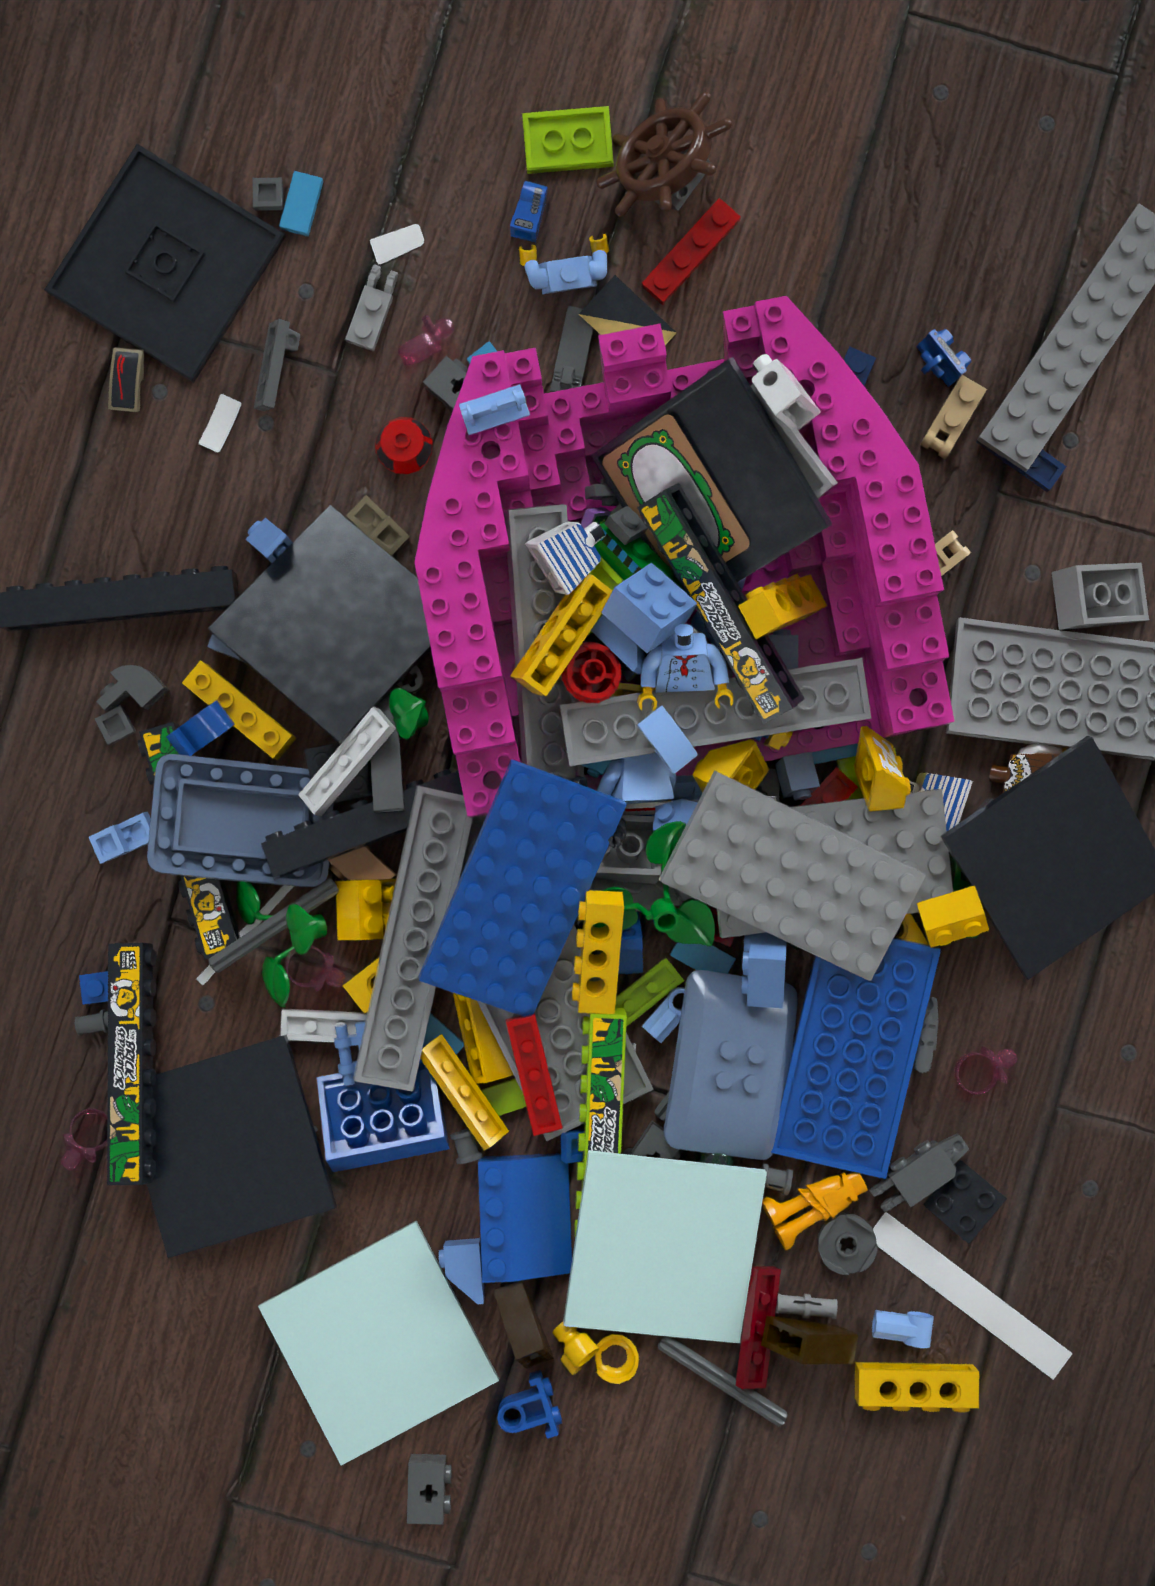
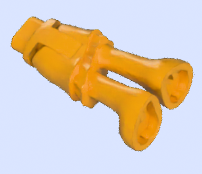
M843 1172L840 1175L831 1176L813 1184H807L805 1189H797L800 1195L782 1203L776 1202L771 1197L763 1198V1209L774 1225V1231L785 1250L790 1249L794 1245L797 1235L822 1219L827 1221L830 1217L833 1219L838 1213L847 1208L852 1201H858L857 1196L868 1191L860 1173L851 1172L846 1175ZM808 1206L813 1207L810 1211L799 1216L798 1218L786 1223H781L789 1216L795 1214L796 1212Z

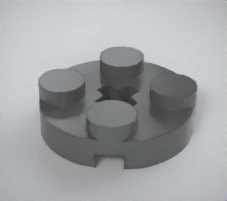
M838 1213L833 1219H828L818 1233L817 1249L824 1264L838 1274L849 1275V1273L862 1272L873 1263L876 1257L877 1243L875 1233L871 1225L858 1215ZM852 1237V1243L855 1247L842 1251L840 1240Z

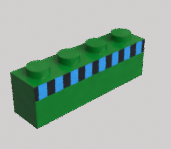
M605 522L600 524L605 537L594 546L599 555L624 581L652 563L686 592L681 582L675 578L670 567L640 537L624 545L604 524Z

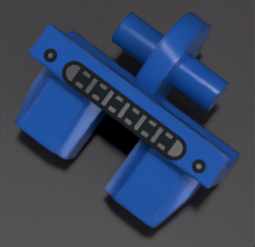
M934 329L916 346L922 353L920 357L926 363L921 372L926 375L932 371L938 379L941 378L949 387L967 371L966 368L971 363V359L963 351L956 355L953 353L949 346L954 340L947 329L939 332Z

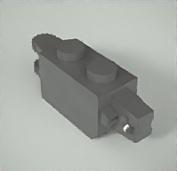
M957 1133L940 1142L935 1140L931 1142L929 1140L923 1141L914 1148L915 1153L907 1159L901 1157L889 1166L891 1170L888 1171L886 1179L875 1184L870 1189V1192L873 1196H877L894 1185L898 1192L883 1201L881 1204L883 1211L891 1210L903 1201L912 1207L955 1177L956 1167L954 1164L969 1148Z

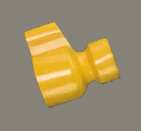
M561 1322L552 1332L559 1342L565 1344L561 1362L572 1375H575L599 1350L587 1333H579L577 1327L564 1326L563 1322Z

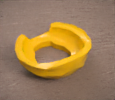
M611 1334L602 1338L597 1344L599 1350L595 1354L596 1373L609 1383L621 1384L630 1380L636 1374L638 1368L639 1354L630 1339L623 1335ZM612 1345H619L626 1350L627 1360L618 1368L604 1365L601 1359L602 1351H605Z

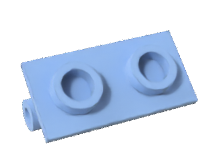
M520 384L459 404L468 435L530 416Z

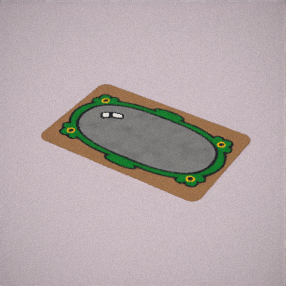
M664 415L604 457V468L627 505L640 518L641 514L637 509L638 506L663 490L679 483L725 562L749 547L750 542L747 535L673 416ZM648 528L645 534L661 560L673 571L666 556L658 549L657 541Z

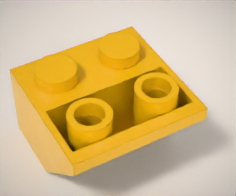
M396 879L336 881L339 892L336 894L338 940L384 939Z

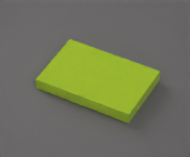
M609 106L522 113L527 174L614 166Z

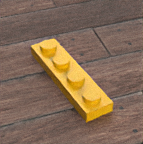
M440 1034L422 1048L420 1059L483 1150L490 1148L505 1136L509 1130L444 1036Z

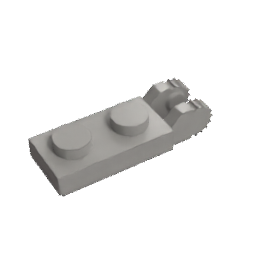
M375 264L368 277L367 286L364 285L345 338L346 342L371 351L375 350L393 300L392 293L398 278V272L391 270L387 276L384 291L375 289L381 275V267Z

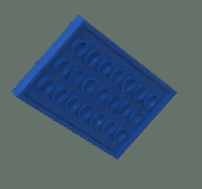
M511 759L419 973V981L521 1016L534 1014L578 916L579 901L584 902L586 891H589L609 846L608 839L615 833L627 806L626 802Z
M893 938L871 981L816 955L814 956L790 1058L778 1127L771 1153L886 1179L940 956V948H930V945Z

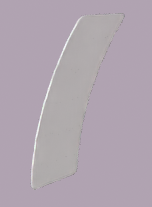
M224 394L220 395L209 423L199 440L200 445L217 453L220 452L237 417L241 402Z

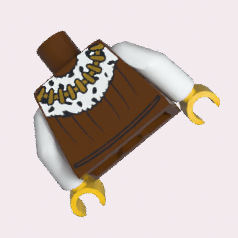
M1039 743L1023 747L1019 750L1018 754H1011L1008 767L992 765L989 781L1005 784L1004 793L1066 751V749Z

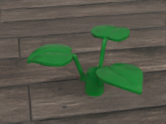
M397 688L390 694L389 708L394 717L393 721L400 735V740L402 738L408 739L414 735L416 729L428 725V712L424 707L426 701L411 695L402 688ZM369 760L368 766L371 776V760Z
M676 821L664 824L649 837L646 843L647 859L651 863L662 864V871L685 829L686 823ZM663 883L664 897L657 899L652 904L650 911H648L640 903H633L632 894L624 888L610 887L602 890L623 893L624 915L622 930L630 928L637 922L638 915L635 910L637 909L646 916L647 920L653 919L656 929L666 932L668 937L675 942L712 946L715 935L714 918L708 905L698 899H688L681 904L680 908L674 907L669 895V886ZM596 923L593 926L596 928L604 927L606 924Z
M237 881L236 904L244 922L252 925L256 919L266 921L273 915H263L259 912L260 900L251 883ZM297 904L289 905L286 913V923L290 930L289 933L293 946L276 956L275 959L270 956L266 957L262 969L263 981L269 995L282 1008L286 1007L285 1004L288 1001L290 992L289 978L284 967L281 965L282 959L294 951L300 955L306 954L314 939L325 937L327 934V925L324 917L321 914L311 916Z

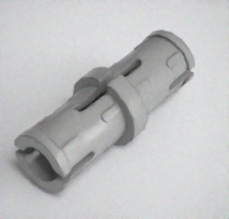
M778 1294L776 1313L802 1315V1318L809 1319L810 1316L836 1319L837 1299L811 1298L810 1294H804L803 1297Z

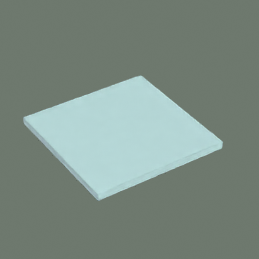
M588 1150L563 1319L564 1326L740 1343L767 1175L765 1169Z
M417 1221L258 1306L341 1466L499 1381L491 1361L442 1268H440L439 1262Z

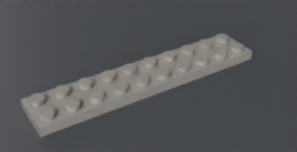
M1140 203L1135 207L977 439L1025 472L1033 464L1155 284V214Z
M564 504L504 510L505 525L510 545L507 558L515 668L565 595L555 593L525 545L529 540L568 522L567 505ZM562 674L547 696L533 694L517 682L522 763L567 780L576 776L585 777L584 766L568 765L559 705L577 703L580 700L575 699L566 690L562 681Z
M862 658L788 669L805 699L793 709L764 724L761 718L753 711L751 701L745 691L738 685L736 678H730V683H727V689H730L734 695L733 705L730 706V698L728 696L722 695L718 698L720 709L715 704V695L718 691L717 685H714V690L662 693H656L655 690L652 691L657 700V708L661 705L665 708L693 747L872 719ZM640 693L610 697L600 703L577 702L559 705L568 765L576 766L656 753L655 748L637 727L638 723L653 712L651 710L652 699L647 698L642 702V711L637 704V698Z
M422 786L416 787L353 1080L356 1082L413 1091L436 988L419 981L418 976L460 878L472 818L467 817L463 795Z

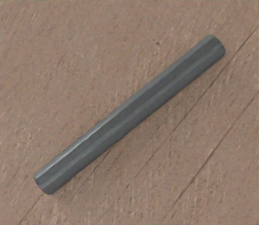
M329 878L291 904H297L309 913L336 895L339 889L335 882ZM289 905L209 958L211 968L216 973H220L287 928L286 913Z
M662 1336L658 1343L660 1351L776 1426L781 1427L788 1416L784 1409L753 1389H741L735 1386L736 1378L674 1338Z

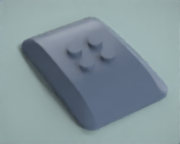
M167 754L161 757L155 769L147 851L148 865L155 872L162 874L286 886H318L327 878L328 860L274 880L261 847V843L266 841L265 837L278 831H282L284 835L295 831L294 826L310 820L311 824L323 820L322 816L314 815L298 795L310 781L309 770L177 754ZM331 804V806L325 811L323 815L333 811V804Z
M696 970L687 977L663 1131L664 1139L669 1146L682 1150L765 1160L773 1155L771 1151L777 1133L780 1107L794 1041L798 998L797 992L792 985L784 983L783 1008L747 1006V994H742V976Z

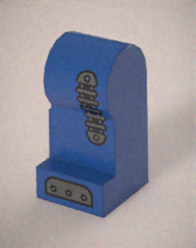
M528 181L524 182L520 199L510 224L512 237L536 243L547 198V186Z

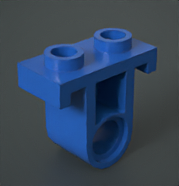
M216 700L166 736V738L179 755L192 756L235 725V723Z
M637 912V922L630 928L622 930L618 975L643 973V943L639 912Z
M541 1370L532 1372L529 1375L530 1386L537 1385V1387L505 1397L499 1405L498 1424L505 1432L517 1433L549 1423L546 1424L545 1429L548 1439L559 1435L558 1425L562 1424V1418L558 1406L553 1407L549 1397L554 1395L549 1377L543 1378ZM510 1408H514L521 1415L519 1418L512 1420L506 1417L505 1412Z

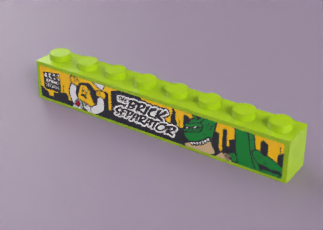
M615 1008V1014L588 1013V1016H583L582 1033L588 1034L587 1046H582L581 1064H586V1075L580 1076V1093H585V1104H579V1122H584V1133H578V1151H583V1162H577V1180H582L581 1191H576V1209H580L588 1150L621 1154L627 1022L625 1008ZM575 1220L574 1237H576L578 1220Z

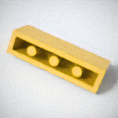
M453 993L469 1070L473 1080L476 1083H489L513 1076L514 1074L477 1000Z

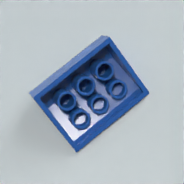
M421 1059L413 1091L356 1081L353 1085L345 1086L343 1077L339 1073L317 1077L325 1156L333 1172L450 1149L439 1085Z
M561 1154L484 1156L479 1159L482 1283L513 1282L569 1274L572 1264L568 1164L561 1161Z

